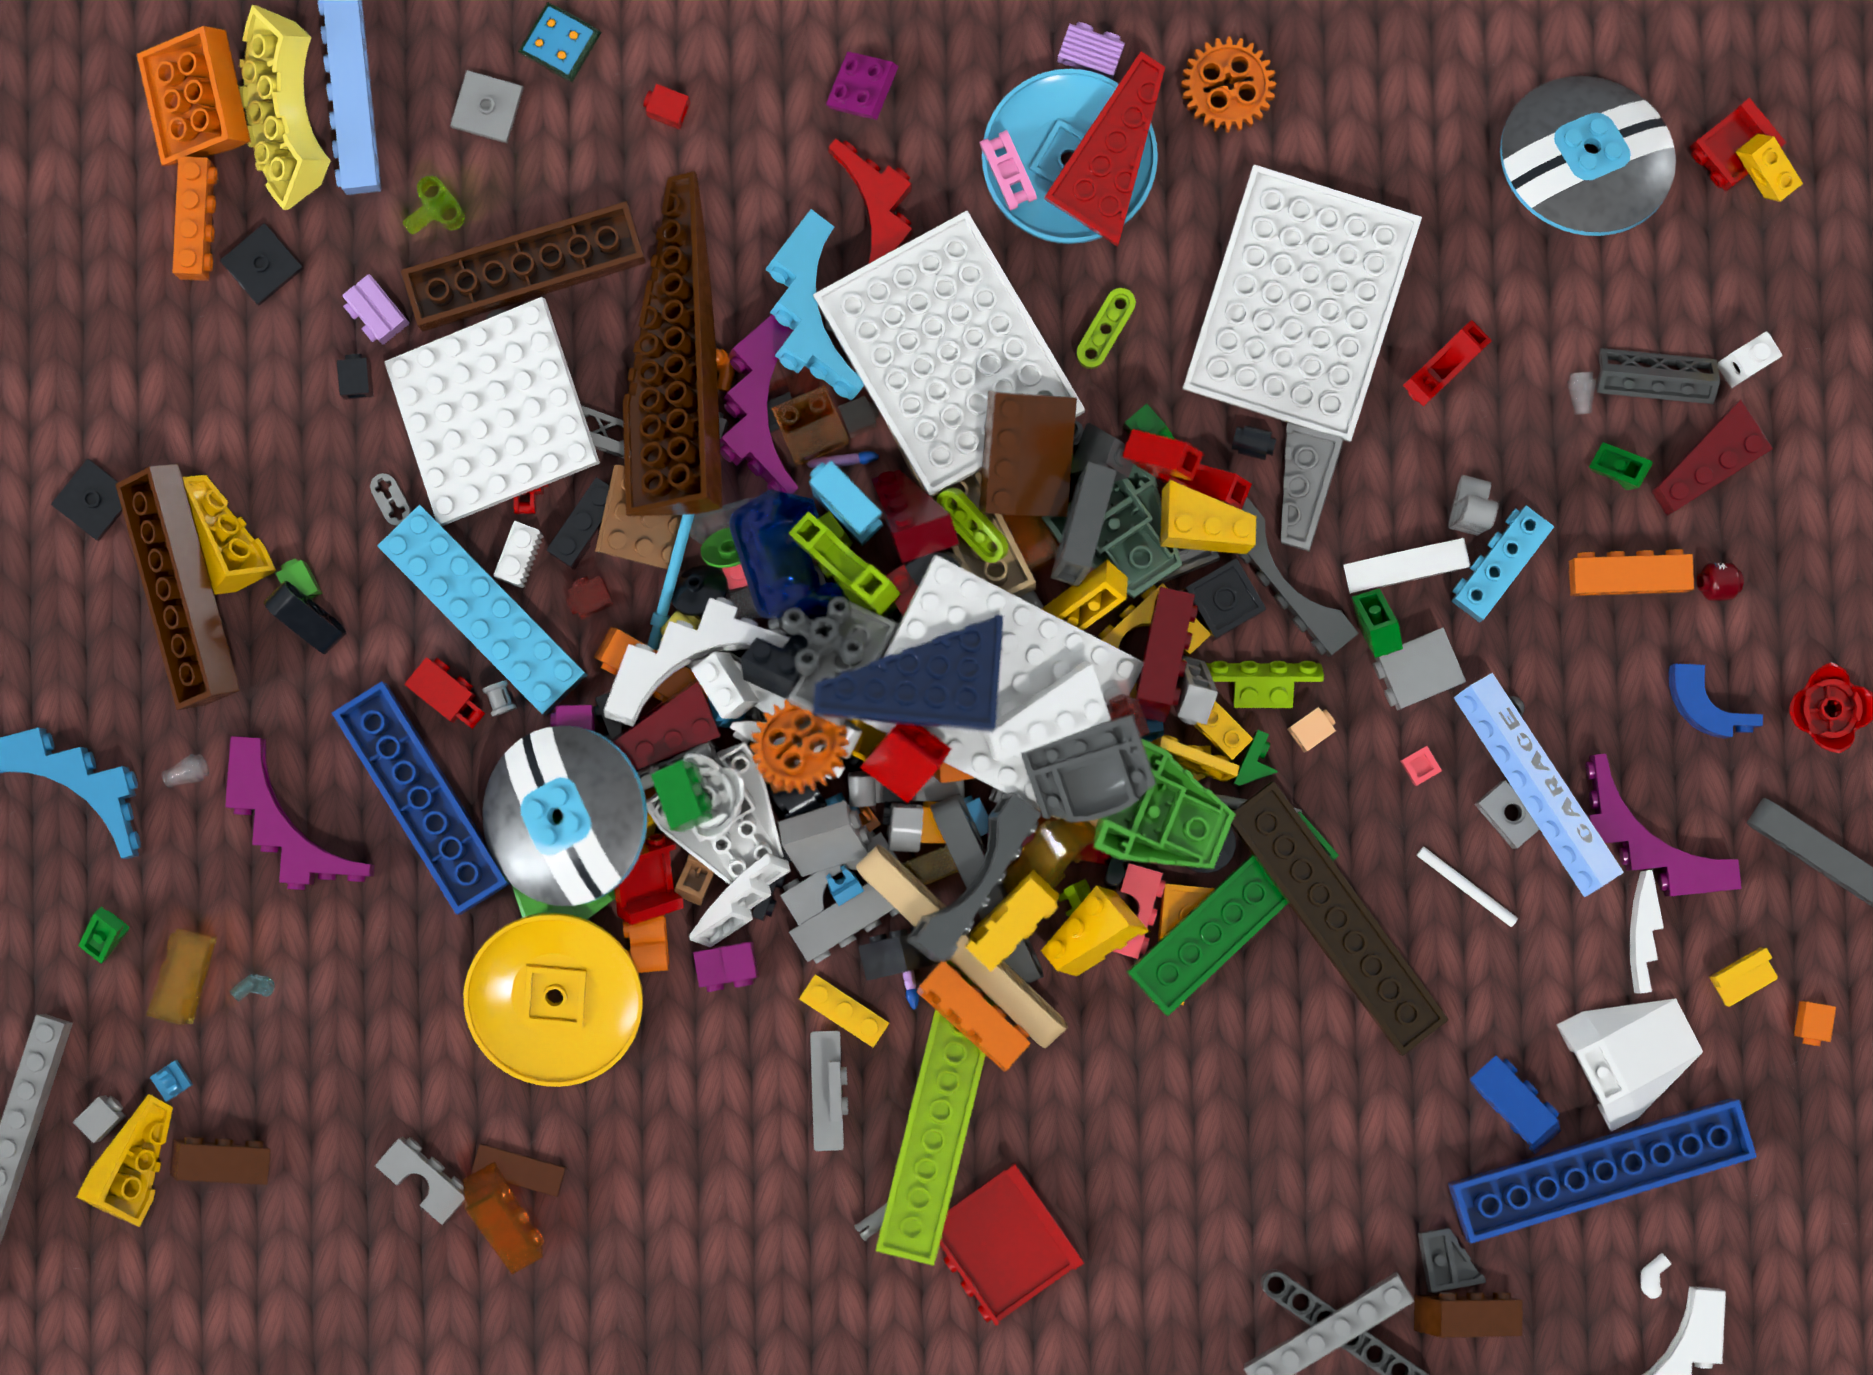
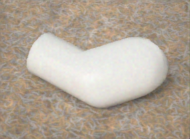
M1662 1253L1641 1271V1289L1651 1299L1661 1295L1660 1274L1671 1265L1670 1261Z

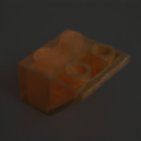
M826 385L771 408L795 466L849 444V438Z

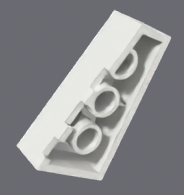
M1086 661L1081 662L1072 671L1062 675L1053 681L1050 686L1039 693L1037 692L1022 705L1012 709L996 720L995 732L983 731L991 757L997 761H1002L1110 721L1111 718L1093 664Z

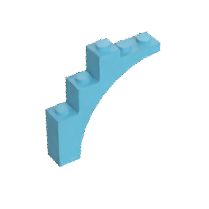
M810 209L765 269L775 281L789 287L770 312L781 325L793 330L775 354V357L780 360L785 368L794 370L796 373H799L806 366L810 369L813 376L826 381L834 388L838 395L847 397L852 401L861 391L864 384L859 375L847 365L832 344L824 328L818 304L813 297V294L816 293L819 258L834 226Z

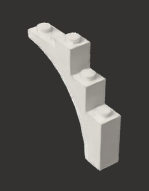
M718 597L716 600L709 598L698 630L693 629L694 626L685 621L677 620L676 623L669 621L657 653H654L651 647L637 643L636 646L628 644L604 709L605 717L633 727L642 707L657 687L674 672L691 662L709 656L713 652L748 650L756 637L783 649L790 637H787L786 633L780 629L766 630L758 627V623L751 619L741 618V621L737 620L738 607L733 606L734 603L721 597Z
M1689 1286L1686 1310L1677 1334L1666 1352L1642 1375H1691L1692 1362H1694V1367L1713 1368V1363L1722 1364L1726 1291L1719 1288Z

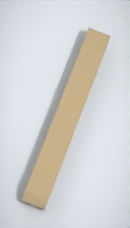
M876 845L856 865L860 875L915 927L922 916L937 912L946 907L881 845ZM970 929L966 935L960 937L956 943L958 946L957 951L949 960L1035 1042L1043 1048H1047L1068 1028L1066 1021L1003 960L990 972L965 948L971 933Z

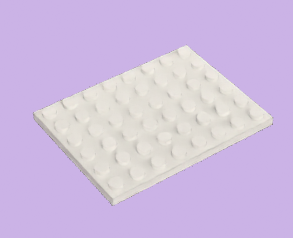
M1253 165L1182 389L1287 423L1341 437L1345 441L1351 442L1422 217Z
M968 211L959 214L813 294L823 316L930 497L982 470L988 391L1077 398L1075 418L1085 413L1084 406Z
M934 555L883 658L901 653L910 647L914 648L925 644L934 638L950 632L962 630L971 624H978L994 618L995 615H1004L996 720L1012 709L1022 705L1029 700L1028 698L1050 686L1053 681L1062 675H1066L1083 661L1093 664L1110 718H1118L1144 664L1143 661ZM861 720L887 734L895 725V723ZM922 726L952 748L944 761L945 763L1007 794L1015 793L1031 806L1040 810L1021 754L997 761L991 757L983 731ZM1052 816V817H1054V818H1056V819H1058V820H1060V821H1062V822H1064V823H1065V821H1066V819H1062V818H1058V817Z

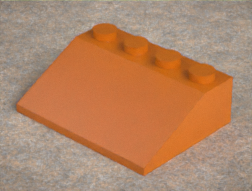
M201 26L137 54L161 166L178 163V157H206L230 151L251 142L226 30Z

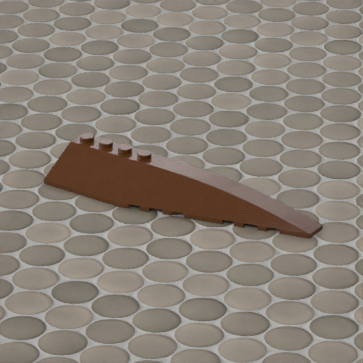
M695 171L668 177L661 210L663 220L661 227H658L656 239L658 240L656 255H652L650 267L653 270L651 280H647L639 320L641 330L633 350L636 354L633 368L629 370L628 381L630 386L628 394L624 395L625 492L626 515L628 516L692 515L723 509L714 315L705 228L697 173Z

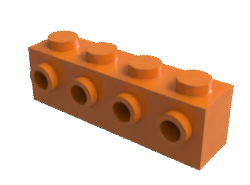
M178 157L172 273L180 280L209 281V273L213 270V255L210 254L211 242H214L215 238L212 213L216 211V198L213 196L214 184H217L218 173L217 167L208 158Z
M1682 549L1666 550L1665 555H1654L1653 550L1636 551V556H1625L1624 551L1607 552V557H1595V552L1577 553V558L1569 561L1570 596L1684 593L1694 590L1693 554H1683Z

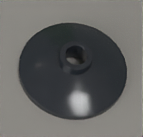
M708 565L693 567L677 578L672 603L679 612L685 615H703L709 598L715 600L718 597L725 598L728 590L727 579L722 571L716 567Z

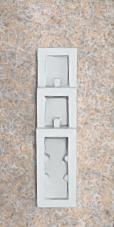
M1461 538L1345 564L1344 570L1349 592L1353 594L1378 587L1423 579L1471 566L1465 539Z
M767 853L746 869L705 912L690 933V940L711 948L753 920L750 909L771 896L769 885L790 871L788 861Z
M1652 870L1640 871L1633 900L1630 926V965L1634 993L1639 994L1652 992L1646 962L1658 960L1652 931L1664 928Z

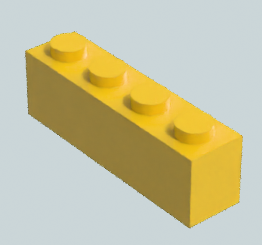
M1106 560L1087 574L1079 587L1072 585L1041 609L1081 630H1085L1126 600L1128 577L1110 561Z

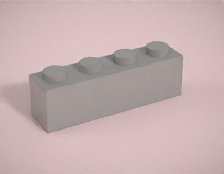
M867 883L862 886L864 889L862 893L840 906L837 903L833 904L789 933L806 961L814 960L817 964L831 955L829 952L830 948L839 944L842 949L856 940L854 934L864 928L867 933L882 924L879 920L880 917L887 913H890L891 917L900 912L875 888Z

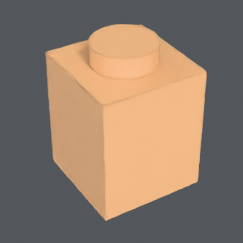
M1318 707L1287 730L1305 753L1336 731L1333 727L1336 722L1326 709L1321 711Z

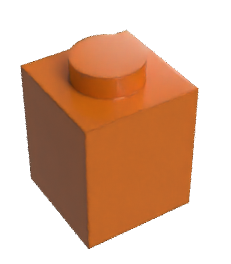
M1799 1001L1794 1036L1802 1037V1044L1821 1046V1041L1831 1042L1836 1007Z

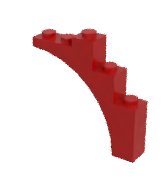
M835 138L828 147L829 154L846 169L857 185L868 210L871 225V253L868 263L870 264L903 246L912 236V228L909 227L911 222L899 212L896 215L893 214L895 209L912 190V183L909 182L911 178L898 167L894 170L888 166L880 174L879 171L881 169L869 158L864 161L856 154L858 150L846 140L841 143Z

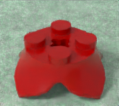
M1828 663L1814 671L1809 677L1806 686L1793 696L1789 706L1790 717L1795 726L1801 731L1808 733L1821 748L1833 753H1841L1851 747L1855 740V732L1859 728L1867 726L1873 720V693L1865 687L1853 685L1850 682L1849 674L1844 668L1834 663ZM1828 701H1830V706L1835 705L1836 712L1831 713V717L1824 710V706H1827Z

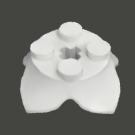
M686 754L683 761L696 765L702 774V782L700 783L704 793L713 795L711 801L713 808L710 810L713 819L691 829L696 830L698 836L703 839H719L731 828L735 817L741 813L745 788L744 779L736 769L731 767L722 768L713 759L705 755ZM662 808L661 815L666 819V816Z

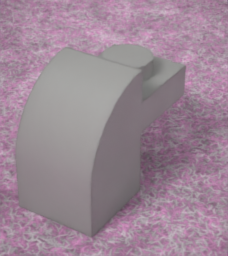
M891 803L890 824L887 825L886 832L889 838L888 851L919 852L923 823V807L921 805Z

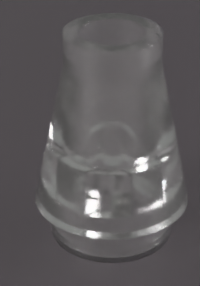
M1593 372L1569 373L1570 381H1567L1574 406V413H1592L1596 379H1593Z
M190 754L168 770L163 771L162 778L168 788L176 785L201 782L204 780V777L209 775V768L201 754Z

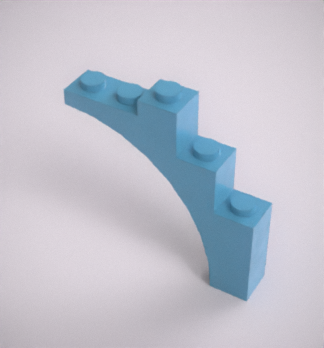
M39 727L0 738V773H31L47 777L67 786L85 799L101 816L114 838L121 858L129 859L139 856L138 849L141 848L138 833L132 830L130 820H133L134 816L131 805L125 802L126 798L136 796L134 789L138 788L135 773L130 771L129 767L120 766L93 773V769H96V762L92 752H88L87 748L77 747L52 754L51 750L55 748L52 735L47 733L46 729Z

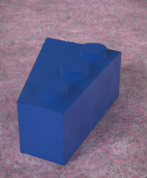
M1495 1056L1470 1078L1471 1085L1496 1113H1499L1509 1123L1510 1128L1515 1134L1518 1133L1529 1144V1149L1535 1155L1561 1132L1559 1120L1556 1118L1559 1116V1113L1549 1102L1542 1104L1536 1097L1538 1091L1529 1081L1525 1080L1522 1083L1515 1075L1518 1071L1509 1060L1505 1058L1501 1061Z

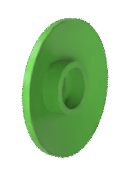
M725 528L713 533L704 541L701 547V556L704 562L710 566L718 568L733 567L747 561L756 553L759 540L756 533L749 528Z

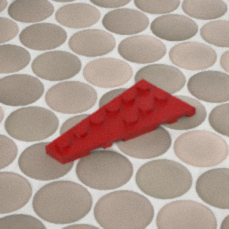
M1143 52L1139 53L1044 197V200L1117 247L1165 71V66Z

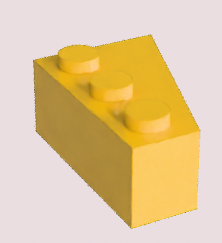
M1169 480L1162 489L1160 547L1247 554L1256 545V516L1172 480Z
M1033 869L971 930L965 948L992 972L1003 959L1012 954L1017 947L1016 945L1023 938L1027 939L1036 930V924L1043 917L1047 919L1058 908L1056 903L1059 893Z
M1096 885L1041 949V952L1056 971L1078 976L1106 959L1105 955L1115 949H1122L1127 945L1126 942L1138 935L1146 934L1149 930L1116 891Z

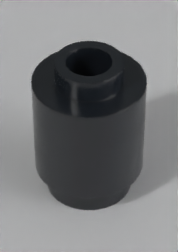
M1247 425L1244 428L1237 426L1232 449L1237 450L1238 454L1265 460L1267 455H1273L1276 438L1271 437L1272 431Z

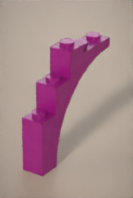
M770 315L739 342L728 355L731 359V366L738 373H743L746 377L728 391L723 398L724 407L727 412L734 418L738 417L740 421L721 437L720 454L728 462L732 461L736 466L746 459L749 469L756 476L759 477L761 475L768 483L769 491L776 498L781 497L786 502L799 487L784 469L774 448L768 425L767 400L770 380L778 360L775 354L793 330L781 325L774 315Z
M231 736L225 807L234 809V814L252 815V810H255L252 845L261 846L260 852L278 853L279 847H282L279 883H288L287 889L305 890L306 884L314 885L315 873H318V879L336 880V874L348 875L347 881L365 882L366 876L374 877L375 865L354 862L331 854L310 841L294 826L280 806L272 788L266 763L265 739Z
M1607 754L1589 756L1590 762H1586V774L1588 780L1592 779L1593 791L1589 792L1591 809H1595L1596 814L1587 815L1604 843L1623 842V847L1620 848L1619 854L1621 864L1626 866V871L1661 867L1662 873L1658 874V884L1660 891H1664L1665 897L1742 889L1738 859H1710L1694 856L1673 848L1652 835L1634 818L1621 799L1611 777Z

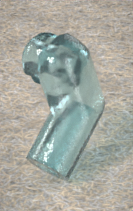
M250 974L234 986L230 993L240 1002L251 992L262 994L264 997L270 996L274 992L275 985L268 976Z

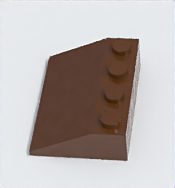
M988 391L979 510L981 512L1005 515L1067 517L1077 398Z

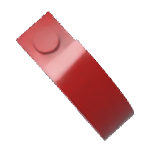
M1471 320L1403 386L1413 400L1425 406L1492 340Z

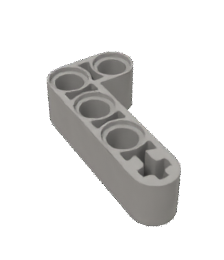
M1466 475L1461 476L1449 519V529L1478 536L1493 526L1498 502L1488 500L1491 489L1490 481Z
M865 771L848 773L849 806L867 807L874 806L876 803H885L883 801L884 785ZM932 776L913 797V801L944 800L956 794H960L962 798H965L964 780L940 783Z

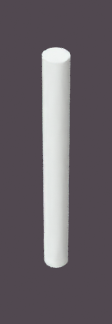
M1423 846L1416 856L1507 925L1512 927L1516 923L1518 917Z

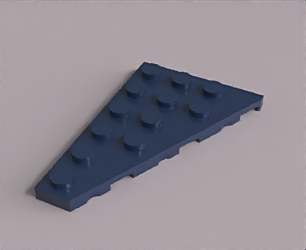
M995 615L994 618L978 624H971L962 630L953 631L934 638L925 644L914 648L910 647L901 653L889 655L873 661L864 667L815 683L812 716L995 732L1004 615Z

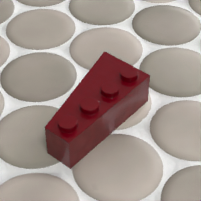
M1739 400L1726 411L1651 492L1668 516L1773 448L1742 400Z
M901 470L886 471L872 479L881 510L902 563L959 544L950 513Z
M1164 587L1159 588L1148 632L1150 636L1149 640H1147L1142 659L1144 664L1136 686L1138 693L1134 704H1132L1130 715L1165 723L1172 705H1178L1181 688L1176 687L1178 677L1183 678L1187 663L1186 660H1182L1183 650H1189L1192 633L1187 632L1189 622H1195L1198 605H1193L1195 594Z
M696 678L657 708L644 715L633 727L629 726L610 741L627 756L635 770L720 737V731L701 684Z

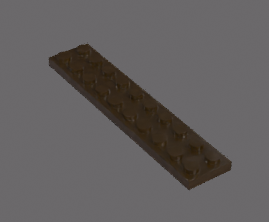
M1274 781L1270 782L1233 811L1235 813L1231 824L1233 829L1399 1055H1405L1449 1020Z

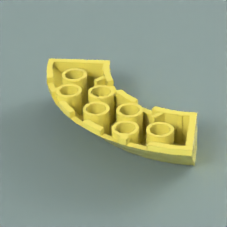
M252 5L242 40L247 41L245 59H240L244 86H239L242 105L246 109L247 127L251 141L248 143V146L254 148V156L257 161L255 163L257 171H263L268 181L265 186L283 210H289L321 186L331 161L321 149L313 134L305 106L304 69L312 37L296 22L257 5Z

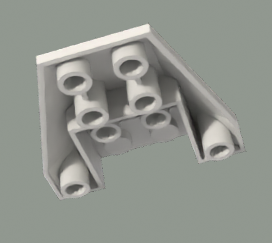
M746 742L717 752V758L713 759L722 768L731 767L736 769L742 775L745 784L741 813L735 817L731 828L719 839H703L693 829L682 833L670 830L667 820L661 815L662 805L658 794H654L646 801L647 811L658 828L729 885L767 853L780 858L784 857L766 783L763 780L762 774L760 775L756 768L759 764L754 763L752 759L754 754ZM708 793V796L712 801L713 795Z
M1676 998L1582 1011L1556 1024L1569 1051L1575 1053L1600 1102L1597 1106L1611 1132L1638 1119L1703 1053Z

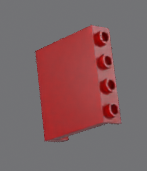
M1015 1162L947 1211L939 1244L947 1255L943 1260L952 1273L956 1271L960 1273L964 1279L960 1283L962 1288L970 1298L974 1295L981 1304L977 1309L987 1323L992 1320L997 1326L1000 1323L999 1321L1072 1269L1075 1270L1084 1264L1082 1258Z

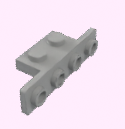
M813 1031L810 1034L814 1150H843V1115H848V1097H842V1085H847V1067H841L840 1032Z

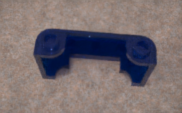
M769 489L736 509L730 517L729 526L755 609L761 617L779 619L783 617L787 609L794 607L801 609L805 616L827 613L828 604L833 598H845L844 591L836 583L828 582L820 586L811 556L798 546L788 534L808 511L818 519L817 509L812 498Z

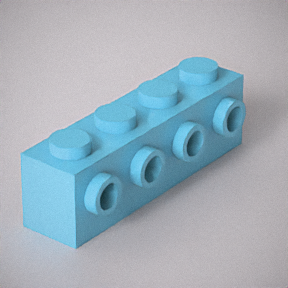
M1527 505L1521 508L1520 511L1515 508L1505 520V523L1508 524L1502 534L1499 531L1496 532L1487 544L1491 549L1486 556L1483 557L1480 554L1470 567L1473 571L1467 580L1462 578L1452 590L1456 595L1451 602L1478 622L1485 619L1554 528L1552 524Z

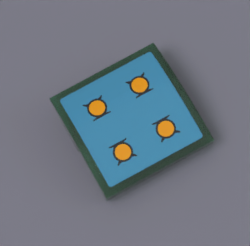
M547 2L518 52L523 57L546 67L551 73L573 82L600 37L601 32L576 16Z

